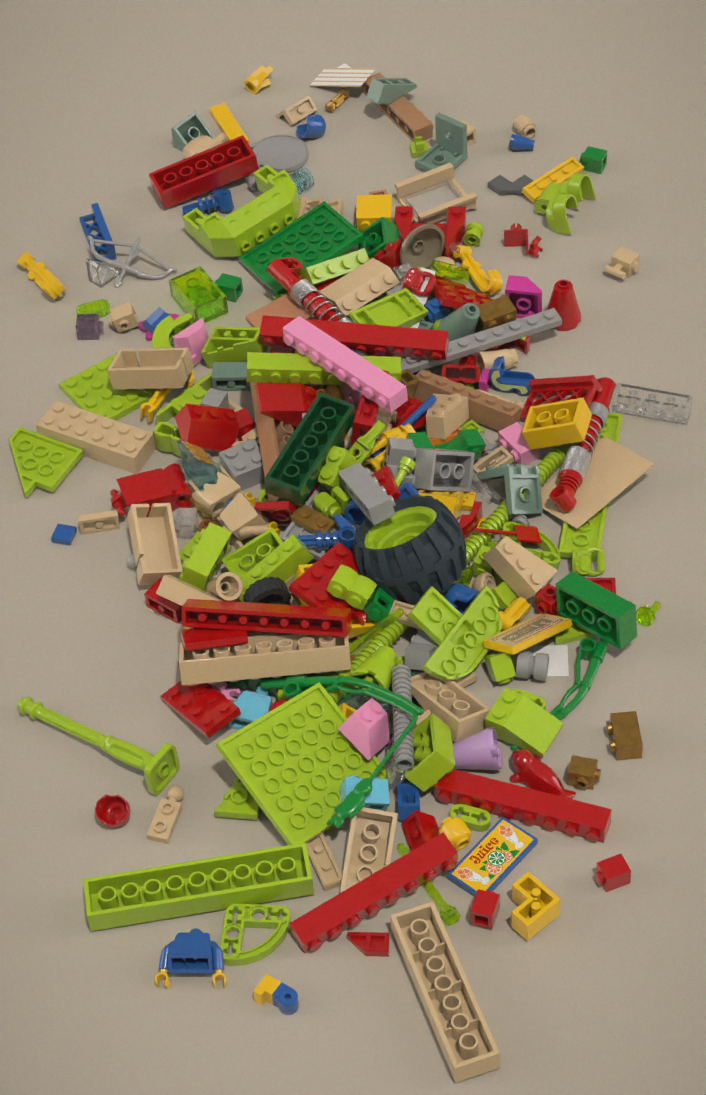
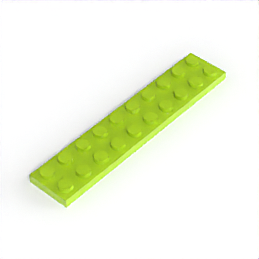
M609 412L599 441L603 437H607L619 443L623 414ZM608 504L578 529L564 522L559 546L560 557L572 558V550L575 548H601ZM597 552L592 553V561H597Z

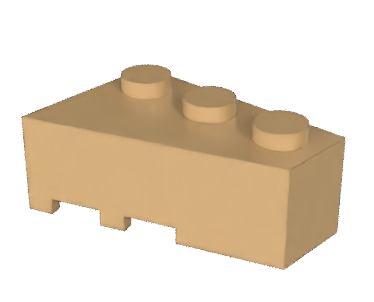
M433 393L437 400L428 409L426 414L427 436L430 438L446 439L470 418L468 397L461 396L460 394L446 395Z
M507 536L496 543L483 556L516 595L526 600L536 594L558 571Z

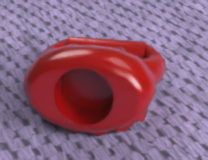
M410 268L404 278L403 288H407L410 292H414L419 296H428L431 294L437 280L430 272L422 271L418 268ZM425 277H430L424 292H421L420 289L425 281Z

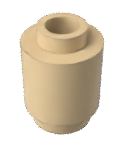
M519 115L514 120L513 126L522 136L529 139L535 136L537 132L536 125L527 115Z

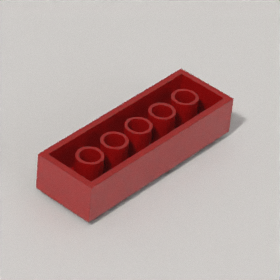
M242 135L149 173V178L164 209H167L259 170L255 153Z

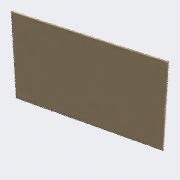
M603 437L598 441L585 479L576 491V505L568 512H560L550 499V492L557 487L560 481L558 474L541 488L542 509L578 529L654 466L655 463L615 441Z

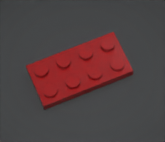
M180 681L160 696L166 705L207 738H210L241 714L239 707L208 683L188 686L182 685Z

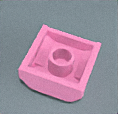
M200 318L197 322L173 336L175 348H189L193 365L204 359L201 351L208 340L204 319Z

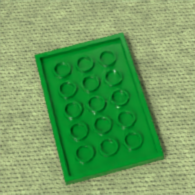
M323 201L240 256L239 260L240 263L278 296L284 294L287 290L267 272L268 266L272 261L279 258L292 257L303 264V270L341 256L365 240L363 233Z

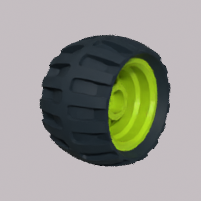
M413 495L408 498L394 500L396 506L393 508L396 515L375 525L366 517L364 522L357 527L353 541L355 561L360 575L374 581L377 584L375 590L380 587L393 599L410 605L417 604L431 586L439 593L445 592L455 581L459 580L462 571L466 568V543L458 521L442 502L428 495Z

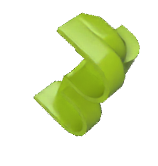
M574 173L563 184L549 183L538 199H536V213L546 214L548 225L554 232L571 234L566 208H578L577 202H582L583 199H596L590 175L588 173Z

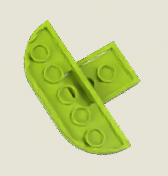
M431 586L407 615L438 644V647L421 668L430 676L446 681L461 679L471 673L489 651V649L484 648L483 640L501 632L502 619H500L498 611L499 603L487 586L481 589L463 614Z

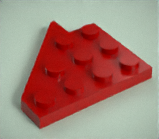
M435 273L437 281L432 291L443 306L458 309L466 303H473L478 306L493 300L483 293L473 291L461 283H456L441 274Z
M338 542L290 585L289 591L309 606L351 609V618L364 626L367 619L366 613L363 610L352 607L344 599L334 597L327 591V587L340 565L347 566L358 573L354 553Z

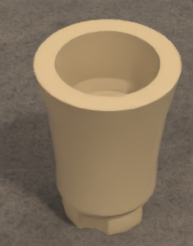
M515 349L477 352L475 356L476 366L480 367V376L483 369H491L497 357L504 356L505 370L518 366L519 360Z
M225 572L208 582L206 587L208 593L220 599L232 601L241 595L243 584L237 574Z

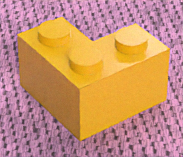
M529 871L512 884V900L519 905L511 912L512 928L529 941L560 915L561 899Z

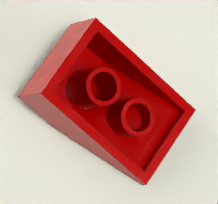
M257 383L255 385L260 414L298 427L300 424L302 413H307L317 397L316 389L301 383Z

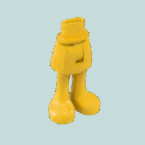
M411 424L400 425L397 428L381 433L380 439L375 442L374 450L370 455L385 447V450L376 457L366 461L362 466L364 468L367 467L374 473L380 470V464L383 462L389 437L407 439L408 433H416ZM359 450L354 452L355 456L359 455Z

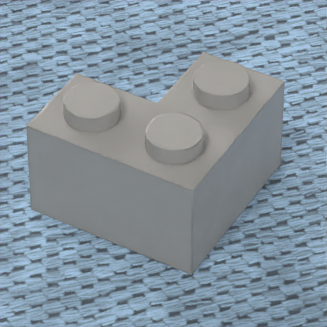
M389 437L382 468L385 465L390 467L394 478L400 470L399 462L403 456L412 460L416 459L417 448L414 447L413 440ZM411 471L405 475L399 489L405 482H410L414 487L415 475Z

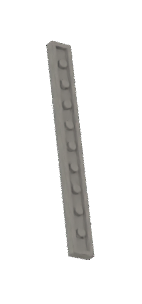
M555 308L449 341L446 360L435 361L429 358L415 359L403 356L401 357V371L408 369L415 373L422 369L424 370L562 325V319Z

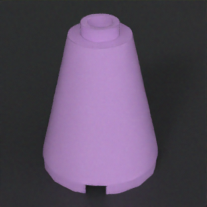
M495 728L484 729L453 743L455 759L453 769H502L501 747L497 743L498 735Z

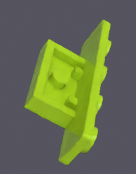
M208 374L200 378L196 384L187 388L184 393L174 398L164 408H160L156 413V425L159 422L170 420L186 403L201 405L207 391L212 388V375Z

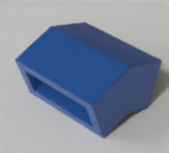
M159 306L142 325L148 332L153 334L157 325L167 316H171V314L166 313Z

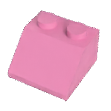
M373 698L355 711L338 728L367 760L372 758L390 742L387 712Z

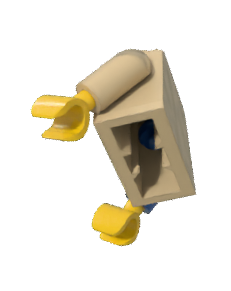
M239 492L233 499L227 501L224 510L220 513V518L225 523L222 528L231 531L239 540L261 535L270 528H273L278 536L280 535L278 524L271 522L267 526L264 518L254 509L257 499L252 497V494L249 492L245 496Z

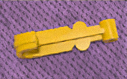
M456 245L458 251H453V256L462 260V267L468 269V274L479 290L486 295L499 293L502 289V277L498 270H488L487 276L484 270L481 269V264L471 256V247Z
M25 251L16 261L25 270H29L28 278L33 281L35 280L42 290L54 301L58 296L62 297V292L66 287L46 269V265L43 262L36 263L34 261L35 258Z
M193 370L187 376V388L194 385L195 377ZM173 388L157 389L150 400L141 405L140 419L142 420L144 416L148 415L147 422L153 421L155 411Z

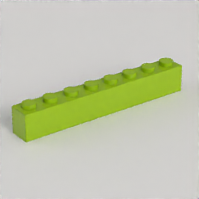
M247 352L246 382L348 385L344 381H340L331 372H327L319 364L312 362L304 354ZM361 356L381 370L389 371L390 376L401 382V357Z

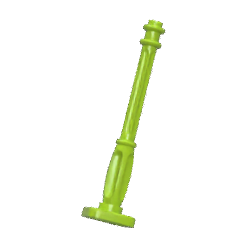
M22 697L17 703V708L22 715L29 714L33 720H43L100 747L103 752L110 754L114 758L143 770L148 791L151 794L159 795L179 771L180 764L176 747L170 743H165L153 755L136 745L114 738L112 735H103L45 708L42 702H33L32 697Z

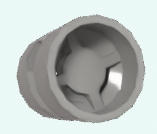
M519 652L516 678L528 679L532 675L536 680L546 681L549 668V654L537 653L533 656L532 652Z

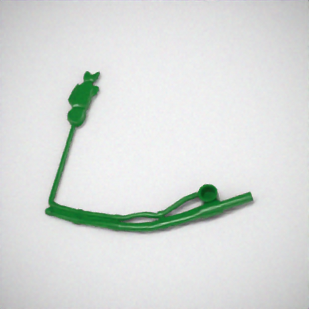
M584 638L580 641V649L576 659V680L574 685L567 690L560 704L550 712L558 720L565 718L590 690L608 648L606 641L600 639L596 643L592 638ZM582 658L590 660L583 681L580 680V662ZM580 686V690L575 697L563 708L570 694ZM501 740L503 743L511 745V750L516 751L520 748L518 746Z
M304 675L287 677V679L262 681L261 687L263 690L283 688V693L288 700L302 693L301 688L312 687L320 682L321 685H332L324 688L327 692L340 690L351 694H365L388 703L413 718L371 776L357 783L354 790L347 795L344 801L335 807L334 811L337 812V816L332 817L327 822V825L335 824L336 828H339L343 824L344 819L348 817L350 819L353 818L365 806L364 799L371 794L373 789L372 780L416 724L418 715H422L424 710L402 695L387 690L376 683L355 677L340 675L307 677ZM341 684L356 685L362 688H366L367 690L350 689L341 686Z

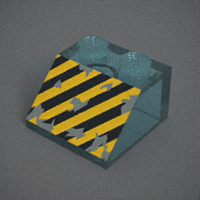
M178 440L177 445L184 472L197 488L202 490L204 489V484H216L218 479L217 472L221 473L219 464L217 462L214 463L211 455L206 453L201 447Z

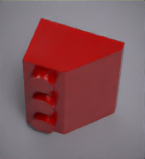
M186 403L175 416L181 439L201 447L204 451L221 452L231 448L232 444L236 442L239 424L234 409Z

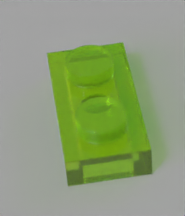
M435 259L432 260L430 265L436 271L435 273L441 277L447 275L456 281H460V279L468 281L470 274L463 267Z

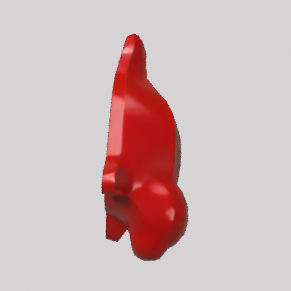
M526 749L512 752L511 759L516 773L510 776L512 783L525 784L530 789L569 799L576 795V792L564 789L557 774L547 764L541 762L539 756H533Z

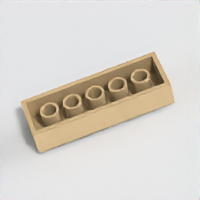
M55 401L36 424L37 433L83 449V456L134 474H138L156 450L152 432L59 401Z

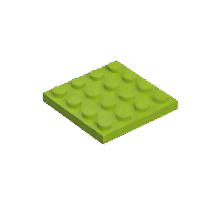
M116 354L59 383L60 390L78 408L116 421L141 408V405L147 403L157 390L155 388L143 390L113 389L107 370Z

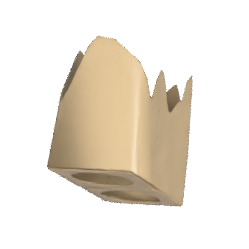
M217 472L218 479L216 485L204 484V492L195 491L192 493L193 499L211 518L219 515L224 510L227 501L233 499L241 492V487L232 478L220 472Z

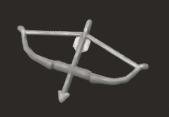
M92 236L87 237L90 240L91 252L98 260L108 266L122 270L118 279L114 280L116 288L123 284L122 279L126 272L137 275L139 278L156 280L163 279L171 272L177 271L176 268L168 267L139 247L141 237H138L134 244L93 239ZM94 243L129 247L126 252L128 258L125 264L99 255L95 250ZM140 251L167 271L161 275H151L139 271L137 268L129 266L132 258L137 257Z

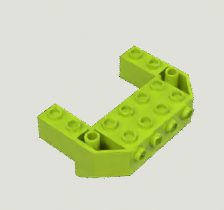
M267 164L255 171L254 177L257 188L263 194L224 218L216 212L205 216L197 208L185 214L182 218L187 233L215 257L241 256L282 228L291 224L298 217L301 203L297 187L285 170L278 173Z

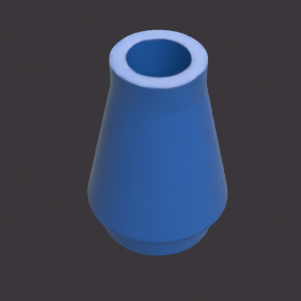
M517 133L516 135L512 134L509 148L533 151L535 140Z

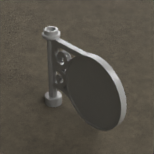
M273 135L250 145L256 155L259 169L268 164L278 173L282 170L291 172L301 168L309 158V150L306 143L290 135ZM254 173L244 176L248 181V187L254 192L259 191L255 177H253Z

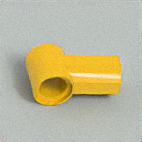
M522 597L516 598L504 612L499 611L500 619H502L501 631L519 624L531 610V605L526 599Z

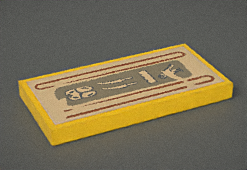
M540 613L483 640L484 648L514 655L570 628L572 620Z

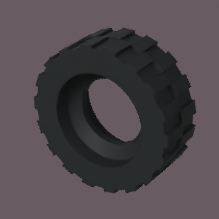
M264 577L255 581L245 590L243 595L244 602L290 605L291 596L286 583L278 577ZM276 594L269 601L259 602V600L267 595Z

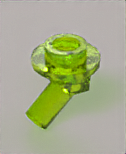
M655 601L650 607L642 606L636 611L638 623L643 626H649L654 623L656 619L655 613L662 607L661 604Z

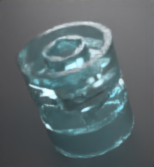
M301 167L294 171L293 174H289L297 187L298 195L303 190L314 186L313 176L305 167Z

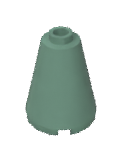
M473 303L464 304L443 318L438 326V330L448 331L449 341L474 334L480 315L479 308Z

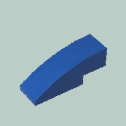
M396 768L399 821H404L415 810L420 811L419 788L405 777V770Z

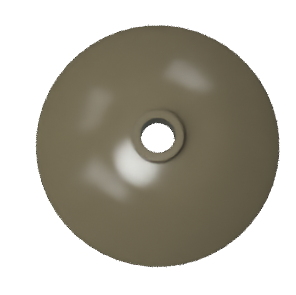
M424 224L412 230L404 239L400 249L399 259L403 269L407 272L410 268L425 267L429 269L431 262L435 258L440 257L444 250L445 236L443 231L434 224Z

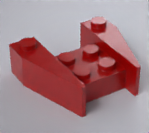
M396 206L394 220L395 225L398 226L401 243L415 228L424 224H434L443 231L445 236V246L441 256L452 259L453 251L457 250L456 245H460L466 232V207H448L447 224L414 223L413 206Z

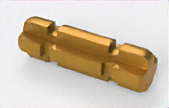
M342 89L325 105V110L332 113L350 96L349 90Z

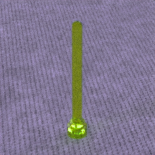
M402 608L396 609L349 644L350 654L404 614V610ZM334 671L325 672V674L330 675Z
M404 843L397 845V850L402 856L410 852ZM432 882L422 883L441 910L440 918L445 925L451 926L458 922L461 915L456 907L446 903Z

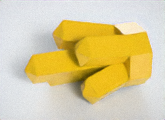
M263 65L258 67L244 81L246 89L256 94L260 89L270 85V80L265 78L273 71V68L270 65L266 68Z

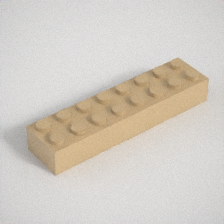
M283 633L248 637L249 643L193 651H185L183 643H180L179 649L181 683L188 686H196L202 683L217 684L223 681L238 682L245 679L259 680L266 677L280 678L287 675L302 676L308 673L323 674L330 671L344 672L345 670H351L348 635L347 637Z
M432 901L390 915L391 931L455 1083L499 1069L500 1052L434 902Z

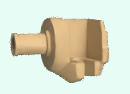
M220 132L213 139L207 135L194 138L183 148L184 159L227 142V136Z

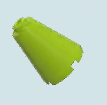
M388 646L379 647L352 671L349 677L373 682L389 690L392 669L395 667L397 660L396 652ZM348 684V686H349L350 689H355V690L365 689V690H367L366 688H362V687H359V686H356V685H349V684ZM354 694L358 698L364 697L368 699L367 701L373 698L365 694ZM373 698L378 703L382 702L376 698Z

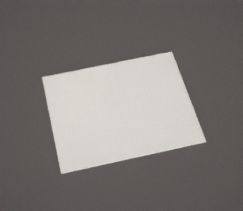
M538 645L523 650L532 652L533 656L537 653L549 654L547 676H569L568 645Z

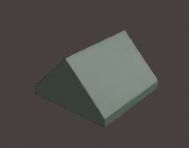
M194 111L171 128L174 148L182 152L183 148L194 138L204 135L212 139L215 138L197 111Z

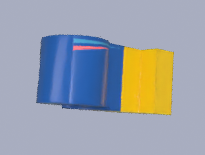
M268 974L263 977L253 991L254 1002L262 1006L266 1001L278 1007L282 1014L292 1015L299 1008L297 992Z

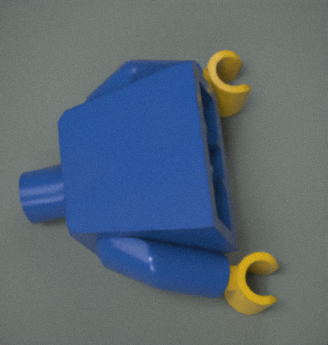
M197 928L192 929L190 933L180 932L176 935L174 941L163 947L159 963L161 971L155 976V982L158 987L163 979H166L165 987H170L171 981L167 975L168 970L169 973L213 974V971H215L213 987L216 989L217 980H222L224 988L226 987V976L222 973V970H224L223 951L215 941H210L209 933H202Z

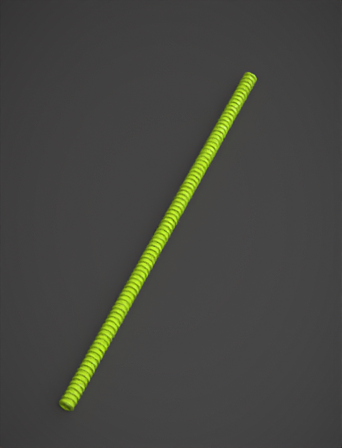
M571 443L555 446L538 463L540 486L562 465L568 449L572 447ZM522 490V497L525 499V492ZM506 498L483 521L479 528L501 530L504 523L511 519L513 515H507ZM473 532L465 540L466 565L477 555L482 545L486 546L496 534ZM389 620L384 628L351 661V670H345L338 675L350 676L351 672L379 647H391L409 626L398 623L395 620ZM341 684V686L349 688L348 684ZM340 690L327 692L336 704L346 694Z

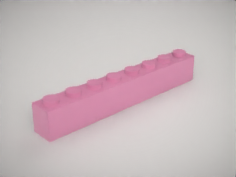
M298 316L283 327V339L288 346H292L300 354H304L312 362L319 364L327 372H331L340 381H344L354 390L362 393L367 399L377 403L381 408L391 413L408 400L407 388L404 384L302 317Z

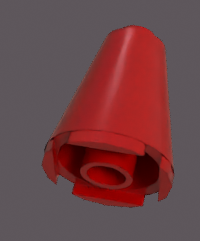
M564 279L554 284L546 309L555 308L561 317L562 325L555 327L557 331H570L575 329L577 324L581 322V312L573 284Z

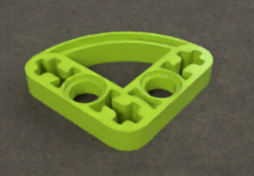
M506 522L502 530L515 532L514 525L523 524ZM539 531L542 542L535 544L544 551L525 549L555 569H558L561 560L559 550L549 537ZM501 534V539L507 536L521 545V541H518L517 536Z
M239 903L229 905L225 911L220 943L224 964L228 966L246 965L259 961L274 952L289 932V923L291 922L290 910L285 906ZM258 912L265 915L261 920L252 918ZM235 913H239L237 915V923H234L233 916L235 915ZM280 915H284V917H282V920H278ZM245 927L276 929L260 945L242 951ZM230 931L239 932L236 938L227 937ZM229 946H233V953L231 957L227 956L230 950Z

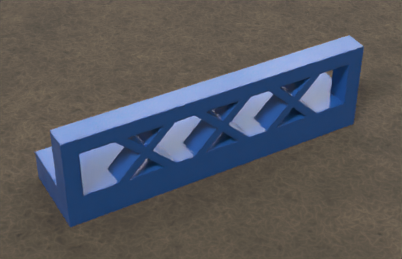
M98 203L91 204L93 214L79 217L89 247L90 240L87 238L88 236H92L93 239L112 241ZM94 220L92 225L85 223L87 221ZM92 230L98 232L96 235L90 234ZM94 245L98 253L103 252L107 254L103 257L110 260L117 259L114 245ZM93 255L96 264L103 263Z

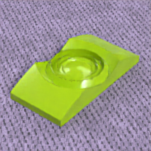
M404 288L351 312L349 316L355 323L410 328L427 316L429 311L407 288Z

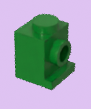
M378 587L363 611L368 614L369 619L380 623L390 613L395 599ZM378 598H380L381 600H383V601L385 602V604H384V605H381V604L378 602Z

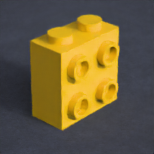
M392 194L357 195L356 222L357 229L360 232L382 217L392 222Z

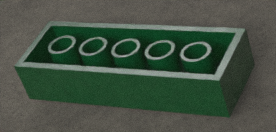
M320 392L265 476L266 493L302 506L318 481L319 473L326 464V458L330 449L333 446L339 447L352 427L356 415L355 405Z

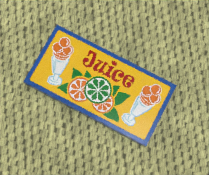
M502 816L447 874V879L474 897L478 889L494 891L538 844V839Z

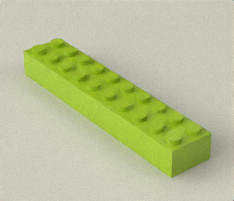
M306 842L83 879L90 931L227 909L229 905L236 903L259 904L314 894Z

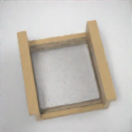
M451 163L394 184L397 192V201L400 205L413 206L414 223H436L448 218V207L459 206L466 207V211L469 209L477 210V195L475 192L467 195L454 179V166Z

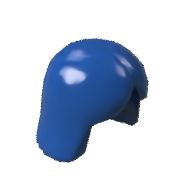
M319 114L307 116L306 124L297 126V136L300 139L319 138L326 130V122Z
M454 583L446 590L444 597L457 606L456 609L463 614L479 591L461 583Z

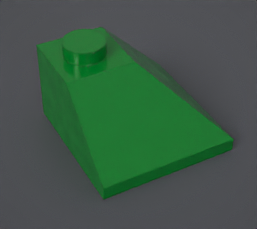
M385 217L380 218L361 231L364 234L365 240L360 242L358 247L359 250L365 248L368 257H373L379 250L383 251L389 242L394 243L399 239L398 226Z

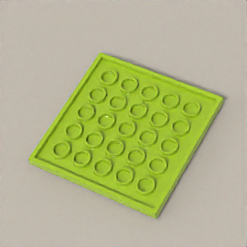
M320 682L221 740L216 745L218 751L288 845L307 843L334 826L335 824L327 825V822L332 817L337 816V812L334 809L341 803L340 785L344 779L349 776L369 778L380 763L375 755L367 760L338 729L347 718ZM383 766L375 777L388 779V787L391 790L395 787L396 782Z

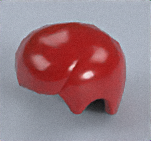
M106 794L97 801L94 809L97 819L103 825L111 828L120 827L125 824L131 813L129 803L120 795L110 796Z

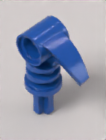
M228 189L213 190V196H210L211 199L205 197V200L202 201V198H197L198 202L182 206L183 214L185 215L195 208L199 209L203 214H205V211L210 213L211 209L217 211V208L220 212L231 211L234 208L231 192Z
M337 514L333 516V519L340 528L339 531H333V534H329V531H326L325 534H322L320 530H317L316 535H299L297 538L307 547L317 546V551H321L322 546L329 549V546L333 547L338 542L350 551H354L353 541L356 529L352 527L347 519Z

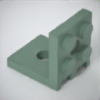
M439 112L435 116L436 144L415 161V167L426 172L451 163L455 169L468 158L467 125Z
M500 464L499 468L498 466L486 467V471L478 472L479 480H505L507 515L543 513L539 466L527 467L525 464H515L513 467L510 464ZM522 490L525 492V499L522 497Z

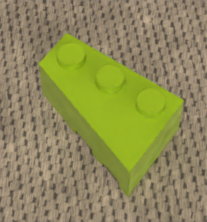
M215 326L201 351V355L208 368H213V362L247 360V352L265 353L269 346L261 344L259 337L260 328Z

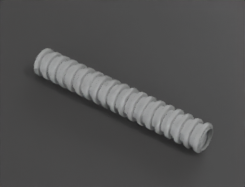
M397 665L392 669V692L402 695L412 702L411 670L406 665ZM393 707L394 743L412 720L410 715ZM413 727L394 751V765L400 770H409L414 766Z

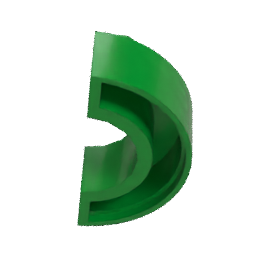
M478 429L460 430L452 440L440 445H432L426 432L408 433L407 439H412L413 445L416 448L474 452V460L481 456L486 446Z

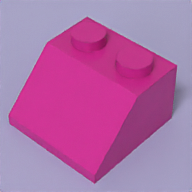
M509 275L505 295H507L517 309L516 318L521 319L542 312V290L528 277Z

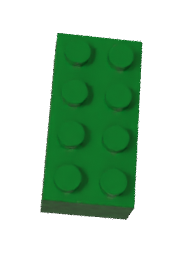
M573 571L555 584L557 609L560 617L571 619L573 624L620 650L637 637L636 605Z

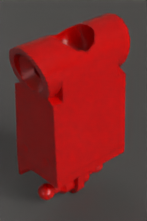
M178 463L170 464L164 470L159 468L116 479L121 493L118 494L116 489L110 491L112 507L119 511L118 513L122 517L126 515L124 508L131 507V504H149L146 516L149 517L153 503H170L173 512L176 508L185 510L193 507L195 500L192 497L190 486L185 482V475Z

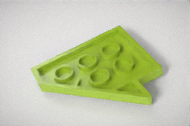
M18 427L9 438L23 491L27 498L36 487L53 493L84 455L83 449L22 427Z

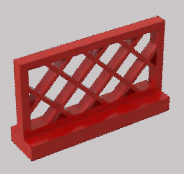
M594 375L531 379L529 383L531 392L521 411L520 422L526 421L531 406L540 405L544 401L547 402L546 404L559 402L560 400L565 401L563 398L568 395L571 396L566 400L577 399L587 394L583 398L589 408L594 395L600 394L603 387ZM556 396V397H554L553 399H551L550 401H548V399H549L550 397Z

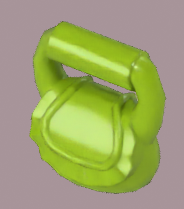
M598 547L573 549L572 571L579 575L588 576L602 574L605 571V552ZM593 552H597V571L592 570L591 557Z

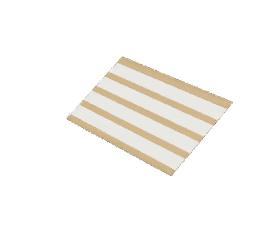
M324 68L309 86L361 87L376 68Z

